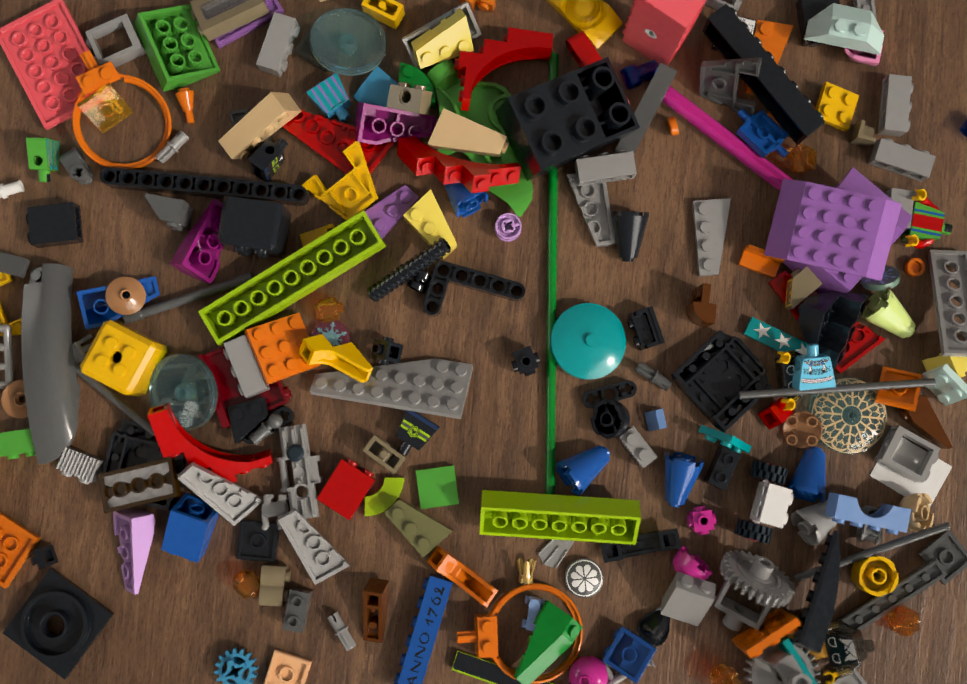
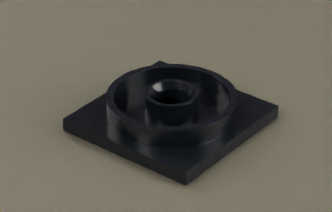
M50 568L3 631V634L65 680L115 613L60 572ZM52 615H57L64 621V628L60 634H55L48 629L47 621Z

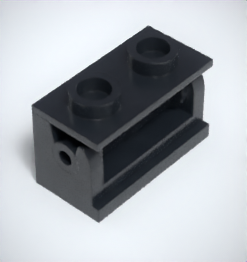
M653 306L628 315L627 324L629 329H633L635 334L633 341L636 348L639 347L640 351L665 343Z
M718 446L703 482L726 491L741 454Z

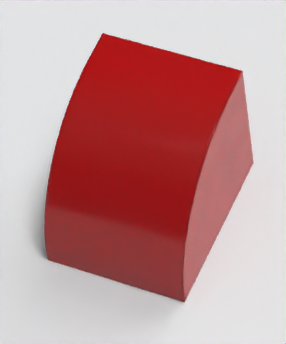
M782 397L769 404L758 414L769 430L782 424L793 413L792 410H783L786 403H781Z

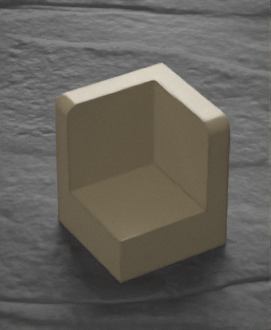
M860 120L854 125L850 143L869 148L876 142V138L873 137L875 128L865 126L866 120Z

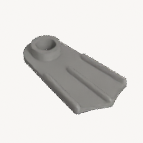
M551 539L538 552L543 565L556 569L574 541Z

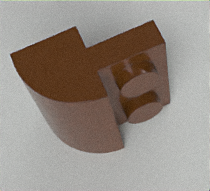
M707 283L701 284L692 291V303L686 306L688 318L692 323L700 327H709L715 324L717 304L709 303L711 284Z

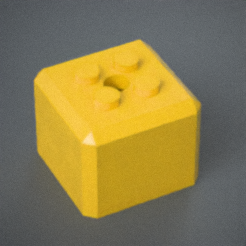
M108 320L103 322L80 368L83 374L124 395L142 396L148 391L168 350L166 345L125 324ZM116 352L122 354V359L118 363H115L113 360V355Z

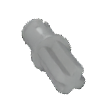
M180 130L173 139L166 142L167 145L156 155V159L164 164L175 152H179L178 150L189 140V137Z
M337 611L333 614L337 622L334 621L332 615L327 620H329L336 632L334 635L338 636L345 650L349 651L356 646V643L347 629L349 627L345 626Z

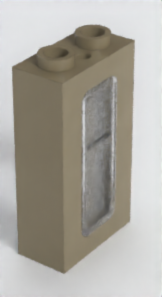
M193 0L190 2L193 9L190 12L194 20L199 23L196 25L201 36H206L208 41L270 13L265 0Z

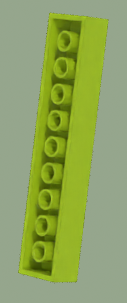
M363 210L198 311L217 345L224 346V343L245 334V330L258 326L387 246L369 216Z

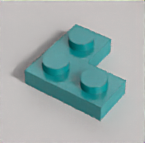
M701 425L698 431L705 435L704 439L713 443L718 440L720 445L730 448V450L741 454V451L749 453L752 447L733 435Z

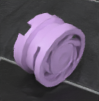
M512 213L502 214L495 223L497 237L505 242L514 241L521 233V221Z

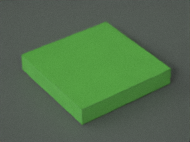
M454 465L416 470L421 509L459 504Z

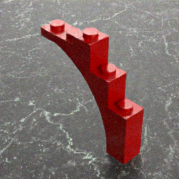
M509 27L507 35H503V41L485 39L483 47L480 46L479 53L460 51L459 58H455L454 70H458L457 78L461 79L460 86L463 87V90H459L458 102H462L461 110L469 111L473 89L492 70L519 60L538 59L549 61L553 45V33Z
M416 136L398 138L397 156L415 176L434 174L443 185L461 182L471 193L486 192L492 186L519 182L521 165L518 162L509 164L472 162L436 151L421 142Z
M169 403L149 408L147 416L163 458L169 456L170 458L177 457L183 452L188 465L194 462L205 469L211 467L213 473L233 483L237 482L239 473L246 474L252 469L258 467L265 468L273 463L271 449L252 455H238L221 452L202 444L181 426Z

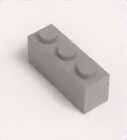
M274 12L256 62L260 71L281 77L282 73L286 71L288 55L292 54L294 38L298 37L300 31L296 18Z
M889 74L882 80L879 135L901 137L908 132L911 124L909 113L912 108L910 95L914 87L912 76Z
M881 138L874 143L868 164L922 182L930 177L936 156L931 155L926 150L912 149L908 144H897L892 139Z
M620 150L616 154L611 155L609 153H600L597 157H590L589 155L580 156L574 164L578 186L634 179L637 174L634 153L627 150Z
M246 335L224 343L225 349H223L226 359L231 361L232 367L230 369L234 378L237 377L239 381L237 386L240 394L244 395L245 398H251L270 390L269 385L265 384Z

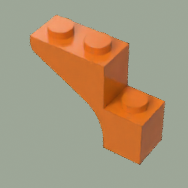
M439 546L436 547L427 560V563L435 571L453 581L485 607H488L498 592L477 571L466 566L453 554Z

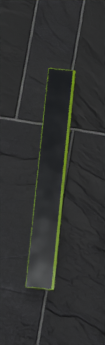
M457 650L451 670L491 684H521L505 674L495 662ZM548 681V682L539 683V684H556V683L551 682V681Z

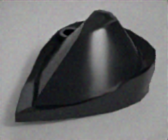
M661 607L645 614L637 624V632L640 637L654 646L662 645L667 640L670 630V617L660 614Z

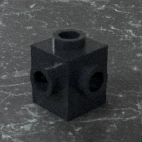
M383 337L382 340L374 339L370 358L378 359L377 363L389 365V362L399 364L403 345L395 343L394 339L389 337Z
M531 346L512 352L514 361H511L515 372L518 371L520 375L524 374L525 377L536 373L535 369L538 368L540 360L537 352L533 353ZM522 360H528L529 364L524 365Z

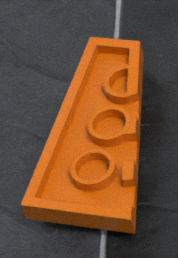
M757 20L753 36L760 39L762 47L773 55L774 61L778 65L794 25ZM746 85L745 94L755 95Z

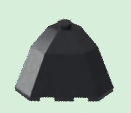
M825 292L809 296L798 307L797 312L800 313L798 322L805 341L808 344H819V354H825L831 358L833 369H836L845 355L847 342L851 341L856 330L853 326L862 317L867 294Z

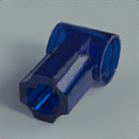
M653 60L638 66L630 65L623 68L620 74L626 89L636 88L642 82L651 80L659 67L658 62Z

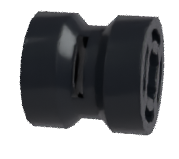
M424 271L417 272V275L408 281L407 286L423 294L426 290L425 286L431 281L432 276Z

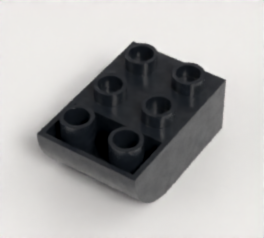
M608 57L510 96L495 111L527 181L579 159L580 156L596 152L640 128Z

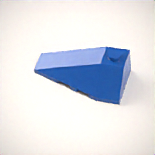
M156 276L138 280L146 292L145 303L160 295ZM108 286L76 292L85 330L101 327L105 321H115L124 316L114 312L108 306L105 298ZM123 292L122 297L128 299L130 294Z

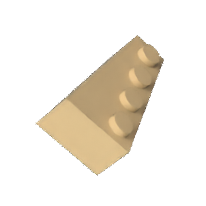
M270 92L218 141L231 159L242 160L250 154V151L261 145L263 141L302 111L289 93Z

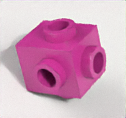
M705 506L693 507L694 510L688 511V516L686 517L688 528L697 532L698 535L709 534V530L715 529V513H712V510L705 508ZM703 517L705 519V524H701L700 522L701 518Z

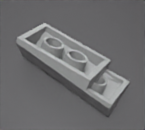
M468 1L401 38L416 68L421 70L415 60L411 42L429 29L432 30L438 26L443 19L456 13L457 9L461 8L467 17L471 39L482 35Z

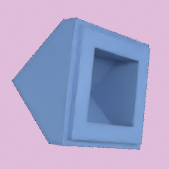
M663 409L644 412L648 431L667 428Z

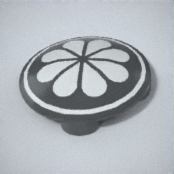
M581 558L568 565L565 572V584L568 590L575 596L581 598L591 597L603 585V572L595 561Z

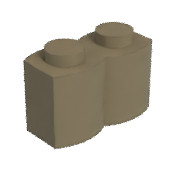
M268 563L262 565L259 605L283 607L285 602H288L289 590H286V584L290 582L291 570H288V565Z

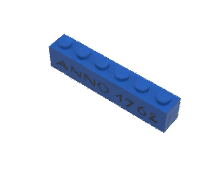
M432 573L430 578H425L422 589L426 591L424 597H419L416 607L420 611L418 616L414 615L411 624L414 631L412 635L408 634L405 644L408 647L407 654H402L399 664L403 666L401 674H396L393 684L423 683L453 581Z

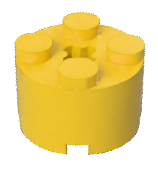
M879 555L854 562L851 569V580L856 587L873 596H882L894 591L899 581V575L894 563Z

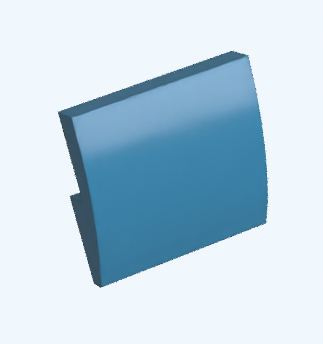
M377 66L354 95V99L358 102L386 107L390 84L398 85V83Z

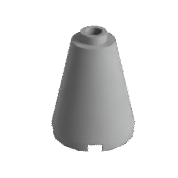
M828 500L796 510L791 514L790 518L793 527L797 525L799 529L797 534L810 546L820 544L838 524L832 521V517L825 515Z

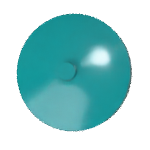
M582 303L568 308L556 319L550 333V349L557 365L570 376L583 380L598 379L611 373L620 364L626 349V335L622 323L612 311L598 304Z

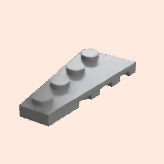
M576 173L567 174L566 177L595 246L615 245L607 184L599 183L578 186Z
M731 198L692 202L698 277L719 274Z
M194 462L178 474V479L233 526L263 502V497Z
M296 508L278 517L281 527L315 585L350 566L347 560Z

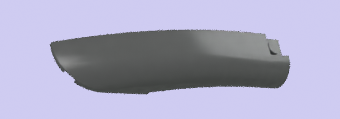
M53 263L42 264V267L30 269L29 284H24L22 304L21 350L24 392L31 436L37 461L40 465L56 460L62 455L61 452L71 445L77 431L80 385L77 382L71 330L74 269Z

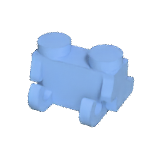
M525 595L524 603L529 604L528 617L527 619H522L521 627L534 631L536 626L534 620L544 605L545 599Z

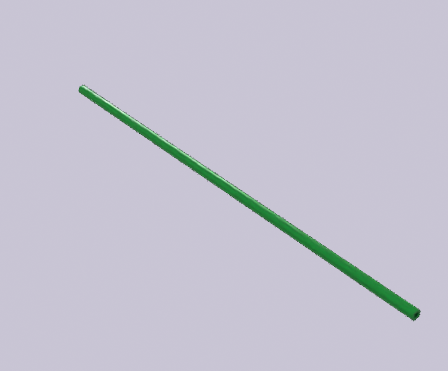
M551 53L549 81L558 77L559 54ZM558 168L548 172L545 494L555 495L556 362L550 349V333L556 321Z

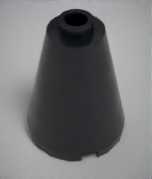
M611 211L618 257L622 258V261L633 262L634 258H638L649 219V212H644L643 216V212L617 211L616 215V211Z

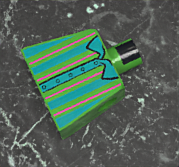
M26 138L29 169L38 171V182H51L50 171L59 170L60 141L48 138Z

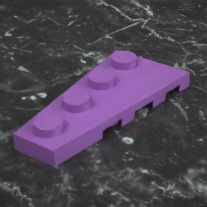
M404 185L365 212L383 239L420 198Z

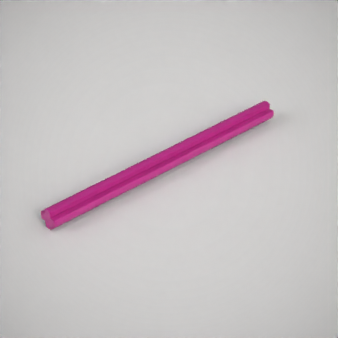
M669 87L662 102L780 191L783 179L793 180L766 158L763 159L749 145L673 87Z

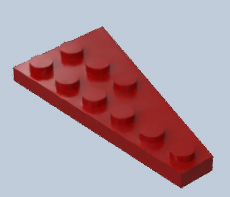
M300 109L302 112L282 126L283 129L346 175L354 169L343 151L357 141L355 126L333 119L330 120L317 114L314 115ZM359 142L370 175L395 142L379 145Z
M783 271L768 282L784 305H786L787 281L792 277L786 271ZM813 291L809 296L817 295L818 293ZM800 303L795 308L789 310L797 321L800 314L797 312ZM857 321L853 326L856 328L851 341L847 342L845 355L835 371L841 374L886 339L878 336L870 328L863 326Z

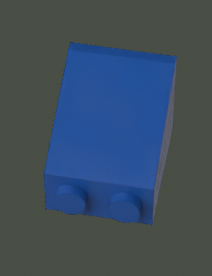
M185 493L170 510L161 550L198 563L206 553L219 513L200 497Z

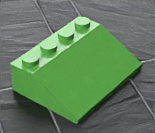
M191 4L137 13L134 26L163 92L182 88L220 72L206 36H201L196 25L199 23L194 20L190 12L193 10Z

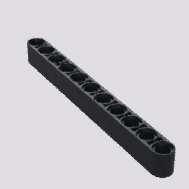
M106 167L100 172L101 181L109 187L116 189L224 199V196L296 206H304L310 199L309 193L303 186L294 184ZM114 174V179L108 181L109 176ZM133 176V181L127 183V179ZM152 178L151 184L146 185V180ZM171 179V184L165 187V182ZM190 181V186L183 189L184 183ZM205 183H209V188L202 190V186ZM228 185L227 191L221 192V187ZM246 186L247 191L244 194H239L240 189ZM262 188H266V193L262 196H259L258 191ZM285 190V195L278 198V191ZM298 192H304V196L301 199H296L295 196Z

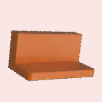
M749 244L744 247L737 266L770 278H775L779 265L784 262V259L764 255V249Z

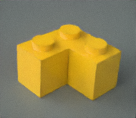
M363 0L361 4L364 14L396 30L405 15L404 5L395 0Z

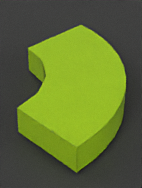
M385 477L381 489L374 495L365 497V516L377 515L390 508L402 492L404 478Z

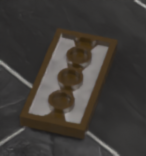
M174 457L98 474L104 513L181 496Z

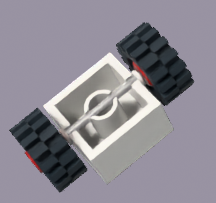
M753 460L750 476L764 480L762 482L759 481L749 518L752 519V522L738 519L734 534L746 539L769 544L773 529L759 525V523L762 522L783 529V525H786L788 521V506L793 501L792 490L771 484L769 481L785 485L788 469L771 463Z

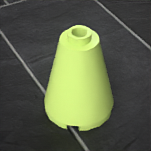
M889 288L888 290L876 291L868 298L870 302L867 306L865 305L862 314L864 320L901 338L910 337L914 334L916 324Z

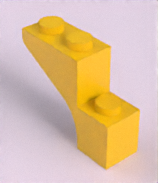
M323 334L304 338L298 352L308 365L326 364L332 366L361 383L368 381L373 367L352 342L333 347Z

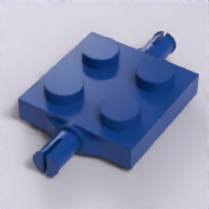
M743 108L737 113L744 121V124L737 130L736 134L763 159L774 151L783 158L788 155L789 152L781 144L789 134L762 109L757 114L751 116Z

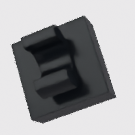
M53 544L34 550L35 557L30 558L32 566L37 564L39 569L59 563Z

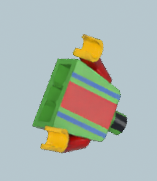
M915 189L914 191H916L917 196H912V200L917 202L913 203L911 228L903 232L902 241H908L905 247L922 249L940 239L941 234L950 235L953 226L943 222L944 212L939 211V208L927 198L925 189Z

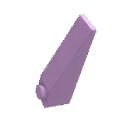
M118 510L113 512L114 533L119 535L121 546L117 547L118 553L121 554L124 563L121 565L125 590L136 595L139 593L154 535L155 517L146 510Z

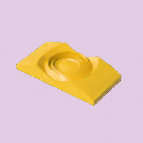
M546 0L578 32L584 31L596 50L623 25V22L610 5L602 0Z

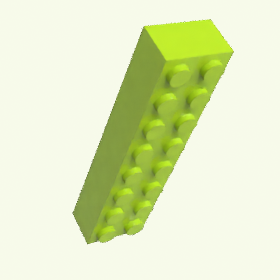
M482 490L479 535L636 545L641 521L640 501Z

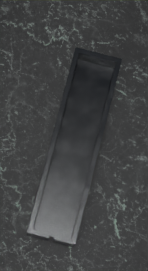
M725 4L708 17L702 32L726 60L762 58L758 76L739 73V76L797 146L825 123L821 112L812 107L810 99L805 95L803 96L799 91L798 85L786 76L785 69L776 64L773 55L762 47L758 37L751 34L748 25L745 22H741L734 8Z

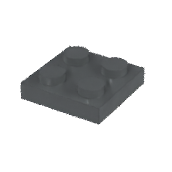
M950 530L943 531L917 552L924 563L934 557L938 559L948 574L939 580L943 585H946L967 567V551Z

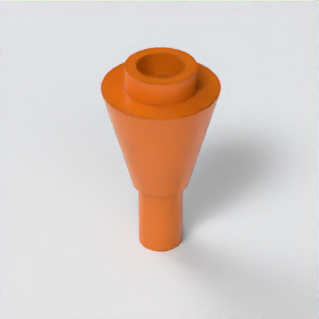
M180 88L175 93V96L185 112L187 124L195 123L192 112L194 91L189 88Z

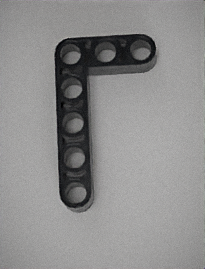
M441 261L434 268L424 302V310L430 317H436L440 314L449 283L516 302L523 299L525 287L516 281ZM439 268H448V274L440 275L438 273ZM459 272H464L467 274V278L459 281L456 275ZM482 277L485 279V284L477 286L474 282L475 279ZM496 282H500L504 288L501 291H495L493 285ZM435 285L443 287V291L440 294L433 292ZM515 287L520 288L522 294L518 297L513 296L511 290ZM430 303L438 305V309L435 312L427 310Z

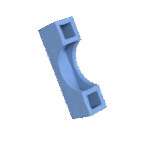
M829 492L825 515L832 517L833 522L844 524L846 520L850 521V525L862 527L863 524H866L868 529L880 531L881 528H885V532L898 535V531L907 533L911 509L882 503L876 512L865 515L859 507L857 498Z

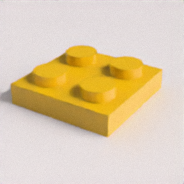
M825 82L822 85L815 110L821 112L825 124L844 132L848 131L859 95Z

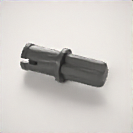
M643 362L636 366L635 371L647 378L649 383L653 382L664 389V391H667L672 385L673 381L660 374L659 370H654Z

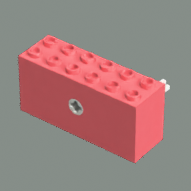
M634 0V5L625 24L626 27L622 32L624 34L622 41L658 66L660 63L668 66L686 41L707 0Z

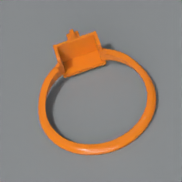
M90 50L80 54V57L88 72L75 77L81 87V92L75 102L72 113L73 131L81 149L92 160L105 167L139 169L156 160V155L167 145L166 142H169L171 135V115L165 100L153 86L144 80L118 73L111 61L98 66ZM120 79H124V83L133 84L148 91L159 103L165 120L164 135L156 150L147 158L129 164L110 162L98 156L87 145L80 127L82 109L87 101L84 97Z
M531 583L509 590L496 601L489 613L474 614V630L457 631V643L475 642V655L478 658H492L505 674L515 679L514 674L516 671L508 667L498 655L497 616H495V613H499L503 605L513 596L524 591L541 590L561 599L570 610L572 617L582 626L581 617L575 604L565 593L553 586ZM583 628L576 637L572 650L566 660L555 670L539 675L531 684L545 683L556 679L571 667L582 645Z

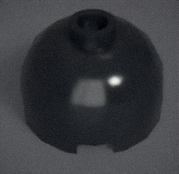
M603 400L594 406L593 409L595 411L593 417H591V425L597 435H601L606 439H612L621 436L627 431L630 425V414L625 405L615 400Z

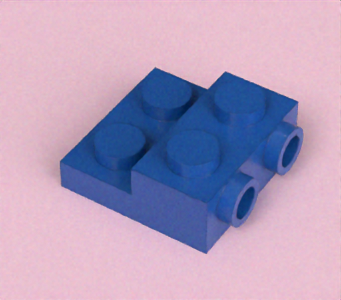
M627 627L618 628L613 635L614 642L611 646L608 645L603 653L605 656L603 662L638 684L657 648Z

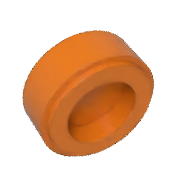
M675 116L667 118L670 135H678L679 129Z
M919 258L909 259L904 264V272L909 277H918L925 271V264Z

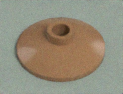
M119 277L108 285L105 298L108 306L114 312L121 315H131L143 307L146 300V292L138 280L131 277ZM128 292L130 294V297L128 299H124L122 297V293Z
M23 380L10 383L4 389L1 397L4 411L11 417L18 419L28 417L26 402H22V397L25 396Z

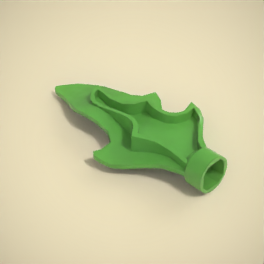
M452 60L443 61L427 73L428 79L436 90L439 117L444 108L506 136L495 113L508 97L512 96L505 87L496 83L479 81L471 93L469 111L461 110L462 102H458L459 90H463V87L460 86L461 79L457 78L458 70H454V62ZM510 143L506 153H501L500 157L463 153L469 157L470 161L478 163L509 164L518 162ZM438 149L439 152L446 155L456 153L455 151ZM521 169L518 183L489 187V192L506 202L516 216L521 217L532 201L533 185L531 180H526Z

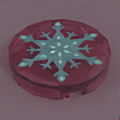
M337 320L321 322L312 333V336L323 334L333 347L350 343L349 330Z

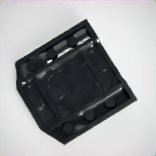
M721 330L717 331L671 374L675 384L711 424L721 432H726L760 399H739V391L772 388L771 383L769 384L767 370L763 363L740 338L729 336Z
M124 419L121 427L114 431L110 437L102 473L170 458V456L163 458L155 436H152L135 421ZM183 452L179 456L174 457L177 476L185 469L186 458ZM178 497L144 505L171 510Z

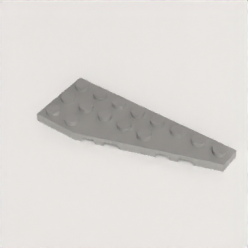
M428 359L374 366L368 381L364 383L353 379L341 371L315 374L310 393L311 395L461 419L473 364L442 359Z

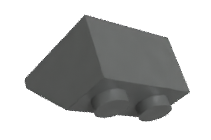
M145 193V198L159 219L166 223L165 226L171 227V230L183 232V229L190 230L194 211L192 206L184 200Z

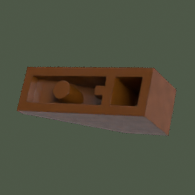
M919 395L915 411L899 408V415L907 424L939 448H952L926 395Z
M370 578L363 590V640L383 642L389 601V580Z

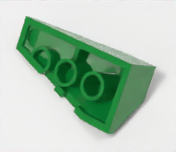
M546 600L534 620L536 626L533 634L529 635L527 642H529L526 653L522 654L514 674V678L521 684H531L573 644L583 628L574 618L548 600Z

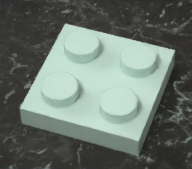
M947 363L922 374V379L935 378L936 385L926 387L945 406L967 398V384Z

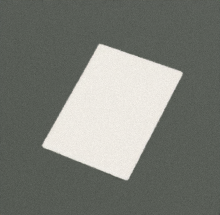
M902 437L891 459L917 473L927 451ZM938 459L929 470V478L923 483H918L877 461L870 476L903 496L914 493H926L933 502L952 466Z

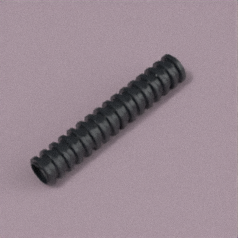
M440 237L439 241H434V244H430L429 248L426 247L424 251H420L419 255L416 254L414 258L411 257L410 261L405 262V265L401 264L400 268L397 267L395 271H391V274H387L386 278L383 277L381 281H377V284L368 287L367 292L370 298L375 302H379L380 299L384 298V295L387 296L389 292L391 293L394 289H397L398 285L402 286L403 282L406 283L408 279H412V276H416L417 272H422V269L425 270L427 266L435 263L436 259L439 260L441 256H445L446 252H451L448 242Z

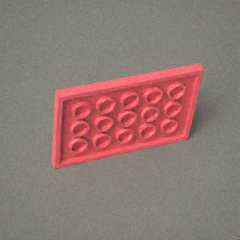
M53 0L0 28V45L46 130L72 118L75 102L81 92V87L75 77L88 72L80 54L90 50L65 1ZM107 85L86 95L84 98L87 101L82 112L104 101L99 95L102 92L108 93V97L113 96L114 93L110 86Z

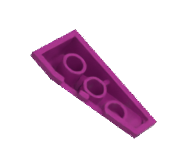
M358 102L355 120L356 139L362 143L379 145L397 142L398 138L416 136L421 138L431 136L435 128L436 116Z
M213 199L180 244L170 262V265L182 273L208 284L212 283L220 268V251L223 250L224 246L218 239L223 204L217 199Z

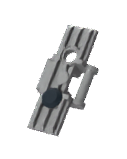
M306 424L279 428L283 457L276 458V461L279 462L282 483L281 493L288 492L290 510L296 508L305 519L319 517L315 483L323 482V476H319L317 462L320 461V455L311 456L307 426ZM286 460H291L294 487H290ZM300 486H304L307 489L305 497L297 495V490Z

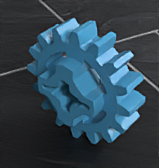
M237 647L232 652L228 649L225 651V655L219 656L221 661L215 663V666L219 667V669L214 671V674H219L216 681L222 680V684H253L254 680L252 678L258 676L254 672L259 668L258 665H254L257 658L251 659L252 652L250 651L246 654L245 648H242L240 652H238ZM225 663L228 666L226 671H224ZM234 667H235V668H238V667L240 668V667H242L239 672H238V671H233V672H231ZM249 668V674H248V677L246 678L247 675H246L245 672H246V669Z

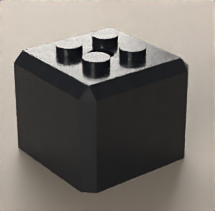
M224 196L218 239L228 249L237 252L241 256L252 254L263 259H268L269 257L281 258L286 254L291 213L283 204L277 202Z

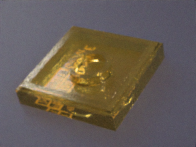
M109 82L77 104L102 134L134 113Z

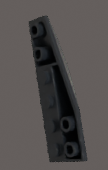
M836 530L826 537L824 545H827L825 553L822 552L818 563L821 564L819 572L815 571L812 582L815 585L813 590L809 589L805 600L809 602L807 608L804 607L800 614L799 620H802L801 627L798 626L797 631L793 635V639L796 640L795 645L817 654L821 653L833 617L838 594L840 547L839 535Z

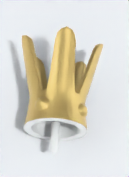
M519 558V561L517 560L519 583H533V572L537 560L534 562L533 558H531L529 562L526 561L524 564L522 558Z

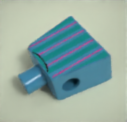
M337 73L306 92L310 100L329 119L337 116L341 122L349 119L350 115L346 108L351 103Z

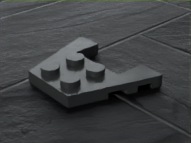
M762 58L703 61L700 70L699 95L719 105L724 103L737 113L743 108L750 116L754 115L756 101L737 98L739 73L758 76Z

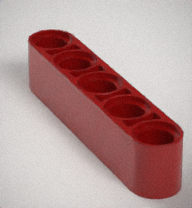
M581 30L565 40L568 50L580 68L602 59L584 31Z

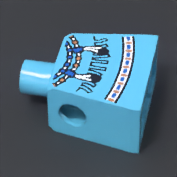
M807 344V355H800L795 358L792 387L799 391L836 387L831 358L828 355L819 354V344Z

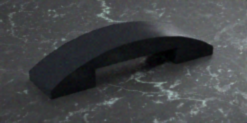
M677 528L638 534L636 545L600 543L604 563L623 560V558L681 548Z

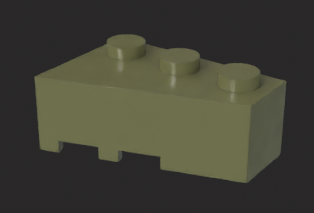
M399 499L385 512L386 516L422 557H425L453 532L451 527L441 523L403 499Z

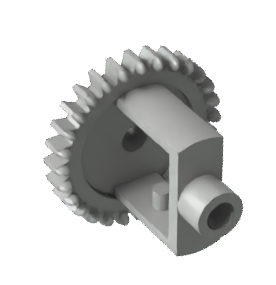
M736 549L734 552L730 550L729 553L726 552L720 562L721 574L724 575L725 581L713 604L714 607L726 613L722 621L729 629L740 631L745 623L759 630L772 607L775 605L777 608L783 607L790 602L795 593V587L792 586L793 582L789 581L790 578L784 576L785 572L779 571V567L775 566L769 559L757 554L753 556L749 551L746 554L743 550H740V552ZM735 583L734 590L741 588V595H744L746 592L749 593V600L753 596L756 597V603L764 606L760 614L726 597L725 594L729 586Z
M791 638V643L816 683H820L821 680L816 679L815 676L821 673L814 670L819 664L811 662L815 659V656L812 654L808 655L810 650L802 649L803 647L795 645L796 640ZM778 644L768 646L760 656L752 660H745L750 665V667L744 668V671L749 672V675L744 676L745 680L750 681L748 684H812L810 677L803 673L794 656L782 651ZM777 672H778L779 675L781 676V677L778 678V679H777V676H776V675H777Z

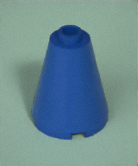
M461 182L444 185L457 217L462 215L464 218L474 214L481 209L480 204L483 201L486 203L489 198L486 192L471 193Z
M597 445L556 463V466H559L556 470L565 485H571L574 488L571 491L578 496L586 490L610 461V452L605 446Z
M812 446L810 449L805 450L786 487L792 490L794 493L793 497L815 503L816 499H821L822 503L826 501V454L822 452L821 448Z
M669 451L665 453V500L672 507H680V505L685 504L703 468L704 461L700 459V462L695 460V456L680 452H674L673 455H669Z

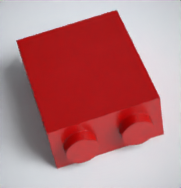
M350 458L340 461L317 497L318 501L348 520L352 519L376 481L373 477L374 473L366 468L361 470L356 467L358 463Z

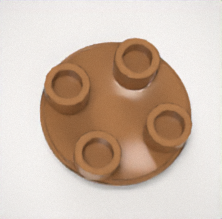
M796 411L784 421L782 432L789 445L806 449L817 445L822 436V425L814 414L807 411Z

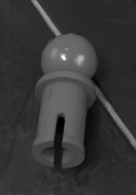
M277 413L271 414L268 417V423L262 422V425L249 435V438L258 445L266 436L272 435L271 429H277L283 423L281 415Z

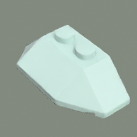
M833 3L808 20L804 40L880 55L884 34L872 11Z

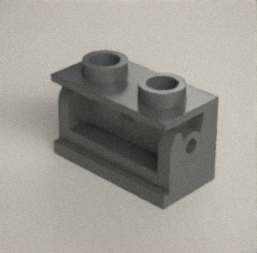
M295 586L293 590H290L282 630L302 633L305 630L313 590Z

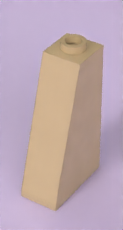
M443 108L429 139L428 146L433 149L500 157L501 153H506L509 143L507 142V136Z

